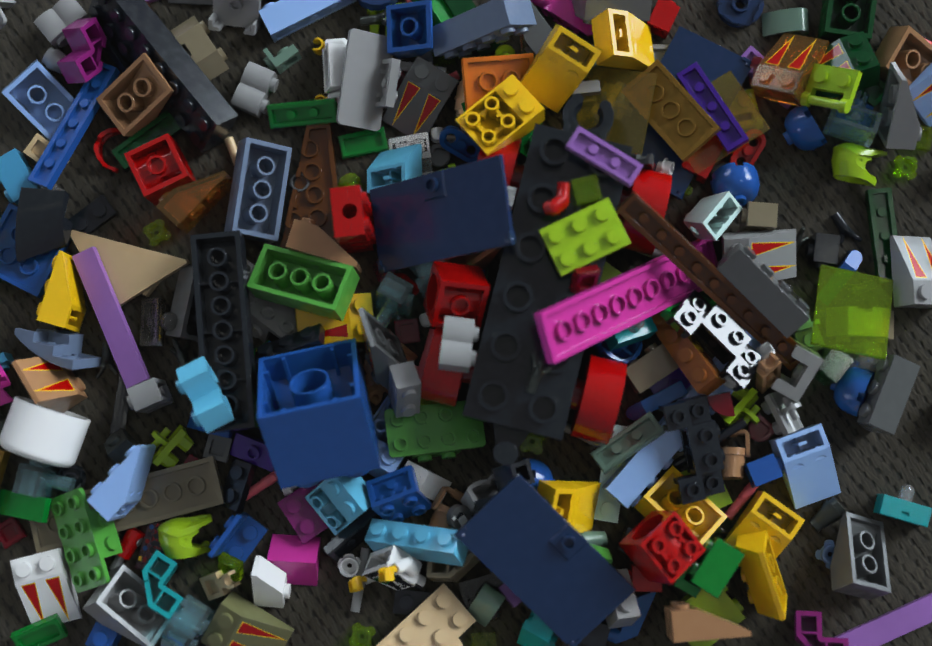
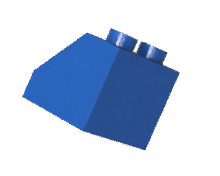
M356 338L259 358L257 421L281 489L294 486L309 488L317 485L322 480L341 476L356 478L365 475L370 470L380 468L377 433Z

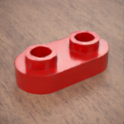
M755 129L747 131L746 135L749 140L756 141V146H750L749 141L733 151L729 158V163L735 162L737 165V159H742L744 162L754 165L766 145L765 135Z

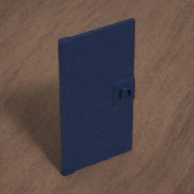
M679 26L661 63L678 81L676 74L697 61L727 107L730 108L750 69H752L750 68L752 61ZM635 108L617 143L633 147L631 154L637 153L641 156L653 154L656 166L659 161H663L665 158H668V161L674 162L670 196L682 200L694 174L681 167L683 161Z
M503 155L492 156L370 190L378 252L377 263L381 274L510 246L516 242L512 227Z
M519 473L454 534L567 646H577L582 639L636 591Z

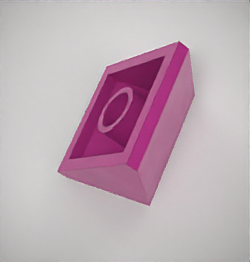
M272 534L267 560L287 573V583L317 586L321 537L315 536L303 544L298 535Z

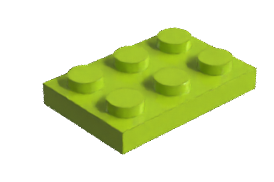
M609 198L601 200L539 230V234L560 277L573 272L574 268L584 267L631 244Z

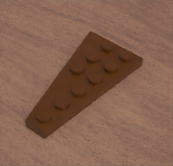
M331 123L306 126L294 187L302 189L306 186L307 180L310 183L305 191L298 192L296 189L292 190L285 222V231L280 245L281 248L287 249L286 243L294 219L302 220V217L316 221V225L339 245L334 236L330 188L338 187Z

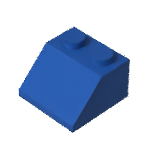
M432 0L386 6L388 54L398 59L422 56L433 49Z

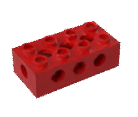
M360 185L330 188L334 236L339 245L348 254L374 251L373 244H376L374 225H372V221H374L372 204L369 197H367V192H363Z

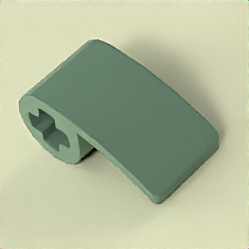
M802 7L789 8L762 14L763 37L787 33L789 37L808 35V9Z
M485 583L467 610L479 624L486 627L506 596Z

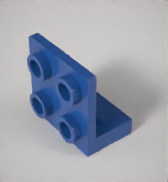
M411 465L366 481L371 508L384 520L402 522L405 518L413 515H423L427 510L431 509L432 503L419 490L415 470Z
M247 513L232 515L224 525L225 532L221 536L217 535L209 545L211 551L208 553V556L211 558L221 556L239 570L269 529Z

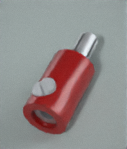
M137 528L127 529L120 540L123 553L117 554L109 567L111 570L120 566L124 559H131L137 547L142 543L145 533Z

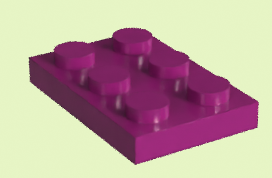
M324 480L313 487L299 488L277 502L303 544L329 528L305 499Z

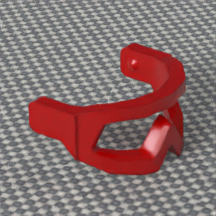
M108 128L97 136V141L94 143V152L96 158L105 169L118 173L119 169L105 162L102 151L105 142L114 135H120L121 132L118 128Z

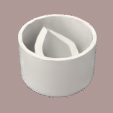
M15 396L0 434V446L9 452L37 462L69 468L76 463L91 420L70 411L62 413L36 405L32 399Z

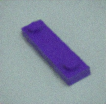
M697 61L676 74V78L684 89L721 128V131L715 136L727 154L749 141L748 136Z

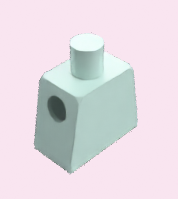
M729 191L702 198L685 215L684 224L697 239L717 241L743 208Z

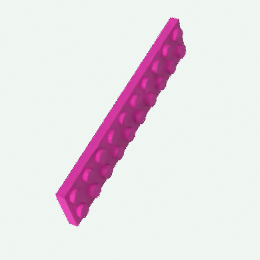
M697 239L690 242L717 267L718 261L713 241ZM662 255L534 313L547 364H555L681 302L694 289L698 293L703 290L665 255Z

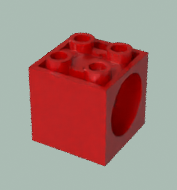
M168 133L124 154L143 196L155 206L199 186L196 185L181 192L177 190L178 188L197 183L180 145Z
M440 261L432 262L423 304L432 327L443 328L445 316L475 319V327H479L480 332L490 291V285L480 266Z
M651 511L619 543L649 582L673 584L706 550L676 511Z

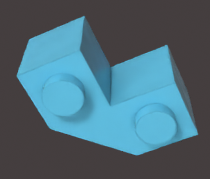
M204 356L176 369L178 380L175 381L176 386L182 395L186 393L191 400L194 409L191 416L198 427L202 425L206 433H209L235 420L227 397L222 394L217 384L219 381Z

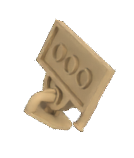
M443 583L376 646H463L459 637L477 620Z

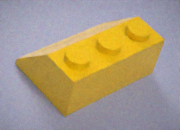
M672 465L634 507L644 517L651 511H676L703 545L728 516L707 497L704 500L684 505L678 503L677 497H680L678 485L674 483L673 478L684 475Z
M767 530L738 535L736 545L733 547L745 554L741 560L742 567L740 568L743 582H747L749 586L747 593L750 604L755 605L756 611L759 614L780 621L785 620L788 595Z

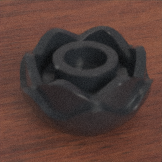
M76 464L69 468L62 467L55 476L57 488L65 493L77 488H83L86 483L84 470Z

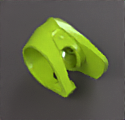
M853 142L838 144L833 147L831 159L833 178L849 183L875 187L876 177L866 170V163L872 162V158L887 156V152Z
M211 514L177 517L162 523L157 528L159 543L165 556L170 559H186L210 552L209 541H203L201 544L192 543L191 541L199 533V529L202 526L213 521Z

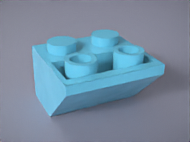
M415 144L380 152L367 169V193L370 194L371 189L421 176L422 145Z
M341 476L324 480L305 497L335 536L371 507L366 482L361 476L356 478Z

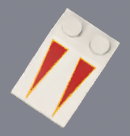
M63 547L10 560L14 583L31 624L56 613L63 623L82 618L77 592L72 583Z

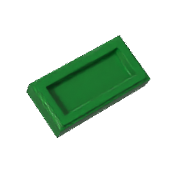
M381 127L379 131L365 130L338 136L343 160L389 150L384 127Z
M56 613L12 632L10 638L15 646H46L67 637L68 631Z

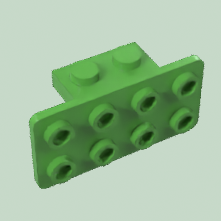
M466 400L457 401L456 407L441 403L420 405V413L410 417L396 418L393 408L387 409L384 412L389 456L391 458L411 456V460L418 459V462L432 461V457L441 456L443 460L456 458V454H459L461 450L481 448L486 444L483 422L463 417Z
M83 488L74 489L51 500V511L56 521L58 535L62 542L72 583L77 593L109 583L110 577L104 558L123 553L114 520L107 521L95 509L90 510Z

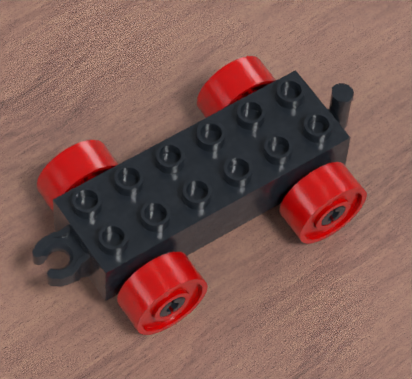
M575 94L567 101L562 112V130L535 124L525 166L517 164L522 144L521 138L488 156L480 148L478 160L503 155L507 186L517 188L515 195L517 199L512 215V227L516 242L514 245L504 247L478 353L476 352L475 366H470L469 373L438 369L443 328L436 327L423 373L421 399L456 407L462 383L470 384L463 417L493 424L496 443L493 455L495 460L502 465H510L517 460L519 456L517 449L528 434L556 441L562 440L569 409L574 410L570 436L607 445L616 423L626 380L627 363L589 355L582 379L577 378L584 350L555 364H547L534 313L578 293L573 294L569 289L573 272L560 277L539 234V230L601 200L609 198L631 242L630 245L622 249L652 255L655 246L622 217L616 208L635 191L665 218L669 201L672 175L642 168L628 190H623V184L565 149L573 133L580 126L576 120V115L583 105V96L581 94ZM602 101L597 112L599 117L598 124L591 129L585 130L626 155L631 156L633 147L605 140L614 123V111L609 101ZM569 182L568 207L559 215H546L543 212V204L546 201L550 202L557 196V183ZM606 256L586 265L590 266L597 264V266L600 268L601 271L599 274L597 285L600 284ZM536 352L539 362H544L543 369L547 367L552 369L551 372L541 378L535 395L525 391L532 374L533 359L531 353Z

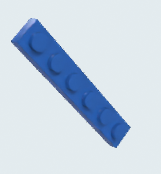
M103 63L102 71L83 84L29 175L28 181L44 189L52 190L101 106L96 98L119 76L120 71L117 67Z

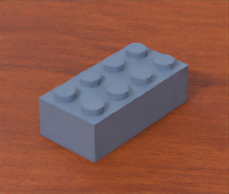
M491 0L433 26L434 56H444L445 59H452L459 56V59L467 58L473 55L472 51H483L491 48V43H503L510 40L509 36L513 34L518 36L528 33V28L537 25L531 1Z
M249 137L238 141L224 232L240 230L245 239L268 244L278 241L292 153L291 147Z

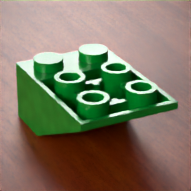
M712 538L703 544L706 550L702 553L699 560L694 561L687 572L689 575L687 580L718 598L745 554L720 538Z

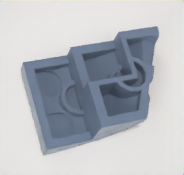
M15 328L14 334L29 350L50 363L70 370L100 367L102 357L81 353L84 334L66 330L37 329L36 331Z

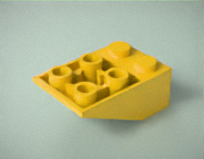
M608 8L591 19L594 47L601 51L596 60L597 66L644 71L654 62L650 26L630 12Z
M555 24L520 82L537 101L558 113L587 76L601 51L563 26Z
M511 74L455 119V121L488 156L526 136L534 129L535 124L540 125L545 121V108Z
M59 250L58 255L52 261L51 267L53 270L51 277L47 279L44 285L45 295L43 301L37 307V320L79 333L86 313L81 278L72 256Z
M539 480L537 492L579 533L592 530L601 482Z
M757 491L724 539V542L733 547L736 545L738 535L767 530L775 558H777L792 541L805 520L765 491Z

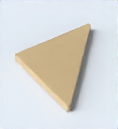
M76 230L71 231L70 236L79 252L90 247L97 248L120 306H123L190 264V261L187 259Z

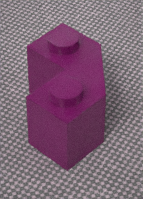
M96 17L77 19L62 29L73 52L62 58L57 64L68 84L86 83L102 71L103 62L100 60L102 48L106 47L107 38Z
M795 611L794 637L801 646H849L848 638L822 637V612Z

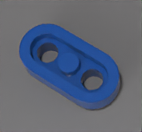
M447 126L441 130L439 141L445 150L468 163L478 160L480 147L466 132L455 126ZM449 134L455 135V139L449 141L446 137ZM474 146L476 149L474 152L469 153L467 148Z

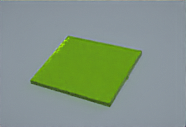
M821 264L811 344L885 360L894 280Z

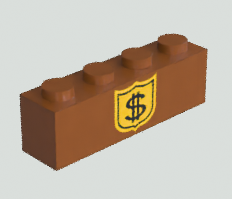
M661 312L651 316L658 329L656 335L697 393L709 396L727 381L724 377L721 378L719 376V369L693 334L682 339L680 335L684 330L676 331L671 325H668L666 320L660 315Z

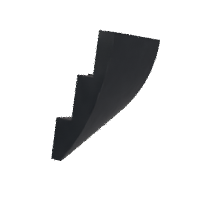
M21 187L15 230L16 259L19 263H25L26 259L31 257L43 256L52 250H59L68 246L73 223L64 217L69 193L60 190Z

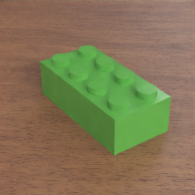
M264 243L246 287L255 298L343 322L360 277L353 266Z

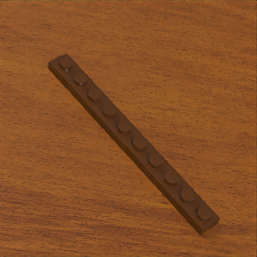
M635 191L616 208L622 217L761 345L769 342L775 350V355L787 369L791 371L800 363L791 354L796 344L801 345L791 336L786 338L713 263Z

